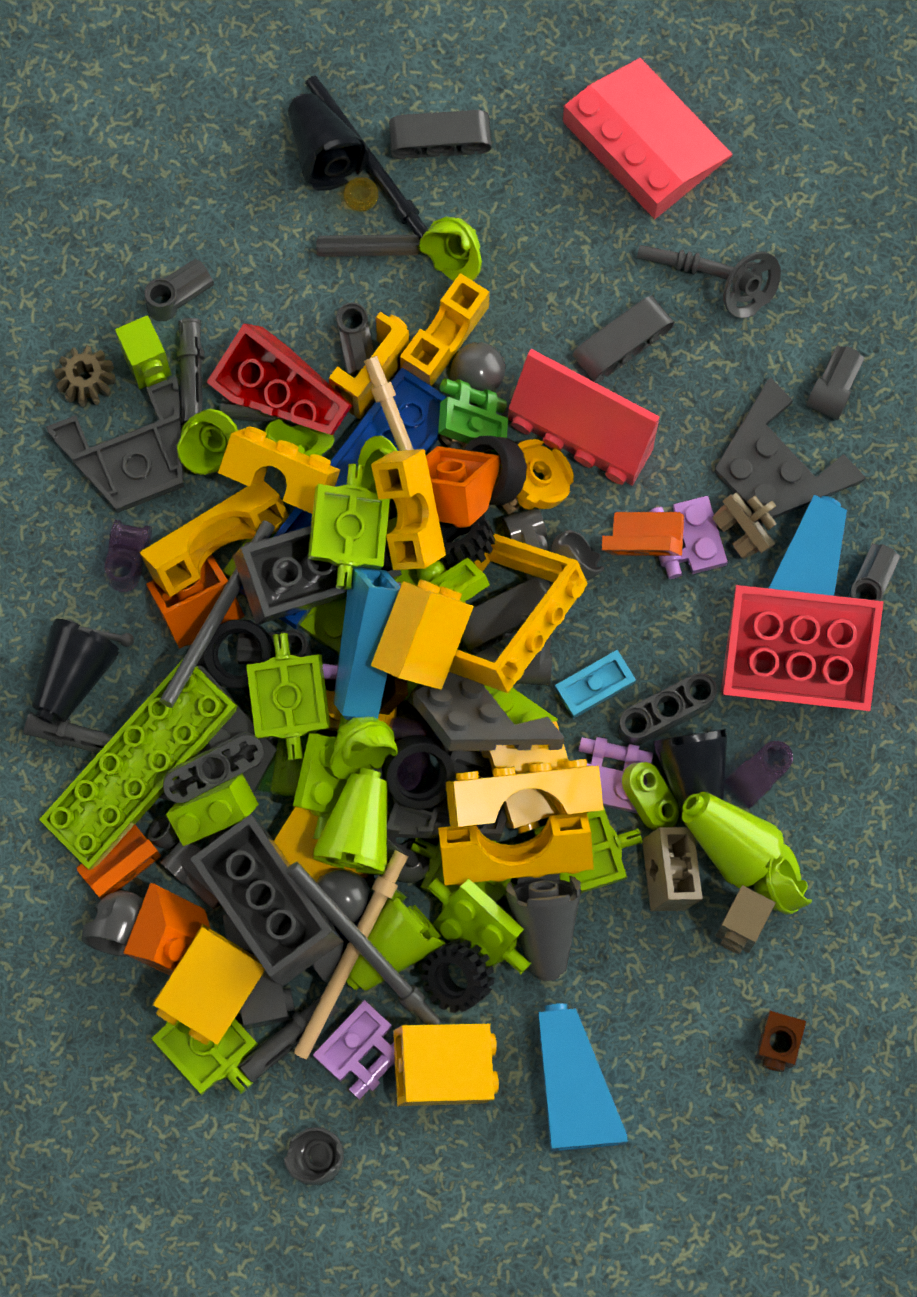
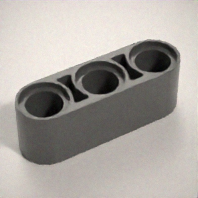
M482 110L404 114L395 116L389 121L391 155L396 159H406L407 155L408 159L440 157V153H443V156L475 154V151H477V154H484L492 148L489 114Z
M650 295L583 342L574 351L572 356L592 381L599 383L605 379L603 377L604 374L608 377L631 360L632 354L634 356L638 355L660 338L659 334L664 336L668 333L675 323L657 300Z
M534 577L474 607L462 636V640L471 655L482 651L481 647L484 646L486 649L514 635V630L518 632L521 615L533 612L551 587L549 581Z
M697 673L629 707L620 717L618 725L620 738L628 745H641L705 712L712 706L717 694L715 681L707 674ZM701 686L707 690L709 697L705 700H696L691 696L689 690L692 687ZM661 703H670L676 708L677 714L672 717H665L660 714L657 707ZM631 719H638L644 724L645 730L638 734L631 733L626 728L625 723Z

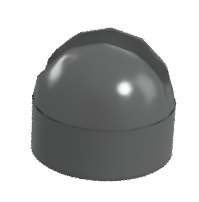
M167 816L156 820L149 829L148 838L160 848H174L180 841Z

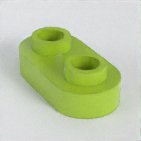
M648 762L629 765L622 775V786L643 823L652 830H656L659 827H673L679 817V807L657 768ZM644 776H646V778H647V780H648V783H647L646 786H645V784H644V782H643ZM663 806H664V809H665V815H664V816H663V814H662V807H663Z

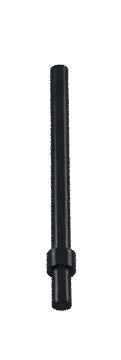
M316 75L310 77L305 84L312 94H316L364 142ZM365 143L369 151V160L365 167L396 208L394 213L402 224H407L412 232L421 239L428 228L418 216L419 210L412 200H407Z

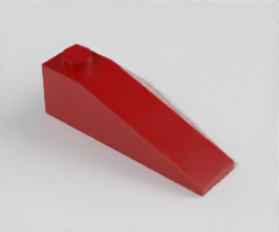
M244 323L206 382L232 403L283 418L330 435L335 433L352 407L351 403L286 344L265 328Z

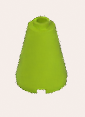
M360 768L359 773L350 774L313 849V859L341 869L348 867L356 869V872L384 875L385 868L387 867V782L380 779V772Z
M708 792L692 794L684 802L682 820L729 884H734L737 888H741L742 885L748 887L755 884L769 872L766 864L773 856L777 860L780 856L784 843L783 833L774 824Z
M396 889L392 899L388 897L368 940L399 973L443 946L445 941L439 939L441 936L439 931L416 905L407 908L403 904L407 897ZM361 954L346 980L356 991L360 987L368 991L385 981Z

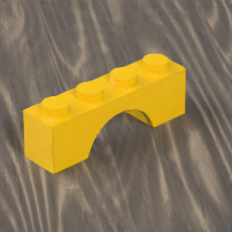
M263 480V482L254 486L245 487L139 553L153 580L171 597L201 578L200 573L203 563L217 549L237 540L252 539L262 521H268L275 527L273 533H275L289 517V514L280 495Z
M587 759L564 761L565 768L551 770V763L528 765V773L515 774V767L492 769L493 776L479 778L478 771L456 773V781L446 782L450 826L463 827L495 823L498 812L506 799L523 789H533L545 795L552 802L558 814L604 810L599 765L587 766Z
M587 812L551 815L545 827L537 836L524 843L514 845L500 844L488 839L481 833L477 825L438 828L445 886H461L468 879L473 883L483 881L501 882L511 878H538L547 874H575L584 870H594L591 829Z

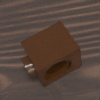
M773 1011L768 1012L755 1056L756 1059L763 1060L762 1066L764 1068L784 1072L785 1067L792 1068L795 1065L806 1021ZM781 1034L787 1038L789 1042L787 1052L778 1053L772 1049L770 1045L772 1035Z

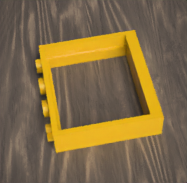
M494 533L495 544L491 545L493 548L491 554L484 553L486 560L482 563L479 560L474 562L482 572L491 561L554 583L495 663L457 650L449 672L508 693L517 680L522 677L525 669L536 654L542 650L545 642L557 625L561 624L566 613L577 598L583 594L588 583L577 560Z

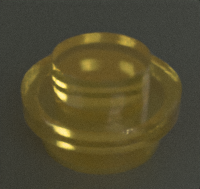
M354 178L345 186L344 200L352 210L358 212L368 211L378 201V188L368 178Z

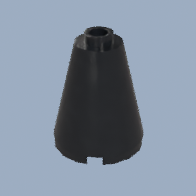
M303 93L296 96L288 107V115L303 178L307 184H311L318 191L333 190L349 183L345 177L355 171L359 175L368 163L369 151L365 143L316 94Z
M55 619L53 625H51L32 707L37 710L35 716L52 725H56L57 721L65 722L114 663L119 654V648L107 638L93 630L90 633L79 630V624L64 619Z
M726 729L653 741L654 749L681 814L683 813L684 802L692 794L708 792L724 800L727 747Z

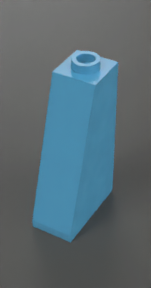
M813 496L769 589L834 596L847 510L842 508L837 500L828 496Z
M358 567L353 568L352 587L350 590H347L334 694V705L341 715L349 721L353 717L366 716L378 719L388 673L371 666V663L400 590L398 583L386 570Z
M565 1003L546 1005L545 1011L538 1012V1026L550 1151L626 1145L628 1142L627 1133L577 1010L568 1009Z

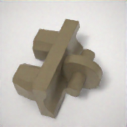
M738 492L722 501L725 505L712 517L723 532L730 529L736 523H739L746 532L745 535L733 543L734 548L743 559L759 551L763 553L776 544L759 522L761 520L768 530L777 524L769 514V512L777 507L773 501L763 506L756 495L747 501L755 512L753 514Z

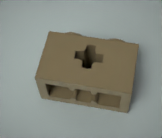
M659 827L642 839L651 911H685L701 901L703 898L695 837L689 828Z
M742 885L716 934V937L722 939L720 945L736 954H740L742 950L749 953L756 943L776 902Z

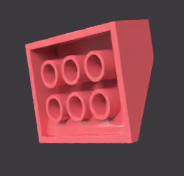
M641 58L590 84L564 105L563 123L654 219L659 217L733 155Z
M533 349L527 355L508 409V420L512 421L511 425L519 432L527 435L532 432L542 437V441L549 448H556L559 451L564 449L574 454L573 458L579 464L588 468H592L594 465L604 470L605 476L611 481L620 485L626 482L632 486L653 451L660 418L658 415Z
M736 585L721 687L722 694L870 711L884 601Z

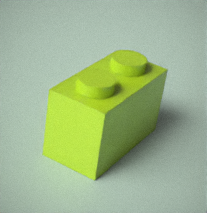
M148 315L115 329L122 354L139 390L165 381L167 377L172 375L166 352Z
M243 773L187 802L175 803L166 813V816L182 846H185L241 822L259 804Z

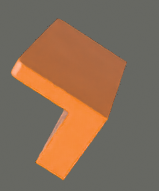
M616 512L614 514L613 536H602V550L617 556H682L684 514L680 512Z
M134 825L99 865L88 870L83 864H80L77 867V871L99 899H102L107 894L122 889L157 861L161 855L151 841L147 840L139 828Z

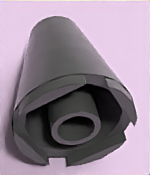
M559 873L547 874L538 878L520 877L518 878V885L513 887L511 882L507 884L506 896L513 919L524 928L519 939L525 958L531 962L528 967L529 971L543 981L558 979L560 974L567 970L581 897V883L570 875V882L560 880Z

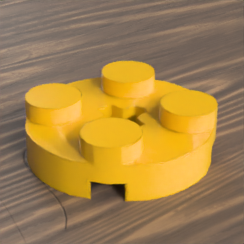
M537 439L525 440L518 444L524 453L527 469L523 488L516 497L518 503L528 510L535 507L551 509L558 506L569 495L570 485L573 483L574 478L571 465L563 453L556 448L551 451L547 447L542 446L543 441ZM533 469L537 473L542 472L544 478L542 480L534 474Z

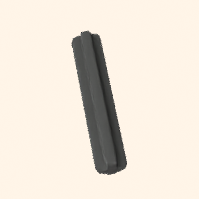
M416 234L318 236L316 251L320 257L418 255L420 239Z

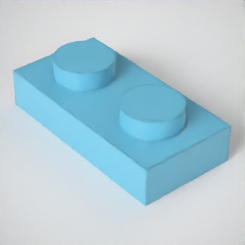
M616 650L556 684L554 689L574 719L636 683V679L619 651Z

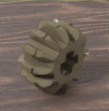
M86 345L83 354H79L77 349L72 347L70 350L72 358L69 359L61 356L59 361L62 368L55 369V377L60 380L56 384L59 392H66L65 398L69 403L78 398L79 405L84 408L87 404V398H92L93 403L99 405L100 399L98 394L110 396L111 390L108 385L115 384L116 382L115 375L111 373L114 369L111 360H105V353L101 349L92 354L91 347ZM87 372L90 378L83 380L80 374Z

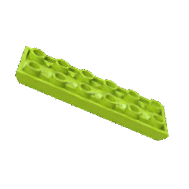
M181 660L39 819L88 870L93 869L103 861L164 793L163 779L165 774L170 769L197 756L236 712L238 706L197 666L173 708L166 707L160 702V698L181 664Z

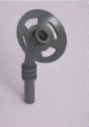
M639 245L637 259L676 266L678 271L681 268H684V272H688L691 269L693 274L700 271L726 279L723 292L724 305L729 313L738 318L754 316L762 306L769 303L778 289L781 278V268L778 260L770 253L763 251L754 252L746 256L735 267L702 258L700 253H696L693 256L692 252L688 251L685 254L684 250H680L678 253ZM757 259H760V260H761L759 263H757V262H750V261H752V260H757ZM768 270L767 283L763 291H761L762 272ZM750 300H753V302H751L748 305L736 306L737 301L748 302Z

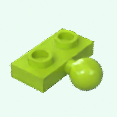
M468 557L447 571L439 560L425 569H417L418 580L422 579L440 587L444 586L462 593L460 601L463 602L490 586L486 575Z

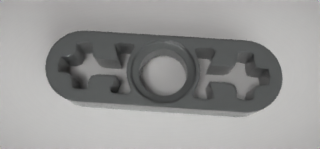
M240 733L170 769L163 779L165 795L173 802L184 803L255 767L260 763L264 754L260 739L252 733ZM244 741L249 746L253 744L257 746V748L252 750L254 757L247 760L244 755L233 759L237 765L233 769H230L229 760L222 752L229 749L232 756L240 751L239 744ZM212 757L220 759L224 764L222 774L214 778L206 776L202 770L203 763ZM196 766L198 777L204 784L197 786L195 779L187 783V792L182 794L178 789L173 791L170 789L174 785L173 778L175 776L186 780L193 776L189 768Z

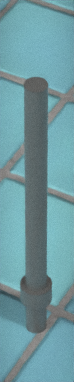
M262 521L251 542H246L244 546L269 539L275 529L274 525L268 521ZM237 568L233 571L160 698V702L164 706L173 708L241 589L242 582Z
M298 862L291 864L286 873L399 995L398 1001L405 1009L413 1011L425 1025H438L440 1018L424 1001L425 996L415 985H409Z

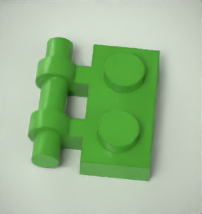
M444 378L441 381L440 391L449 394L450 397L440 402L438 434L466 444L479 436L507 438L508 418L496 414V411L503 413L506 410L507 400L497 397V394L487 389L480 391L471 388L468 382L460 379L452 381ZM469 402L477 404V407L470 405ZM495 449L491 451L492 453L498 454Z

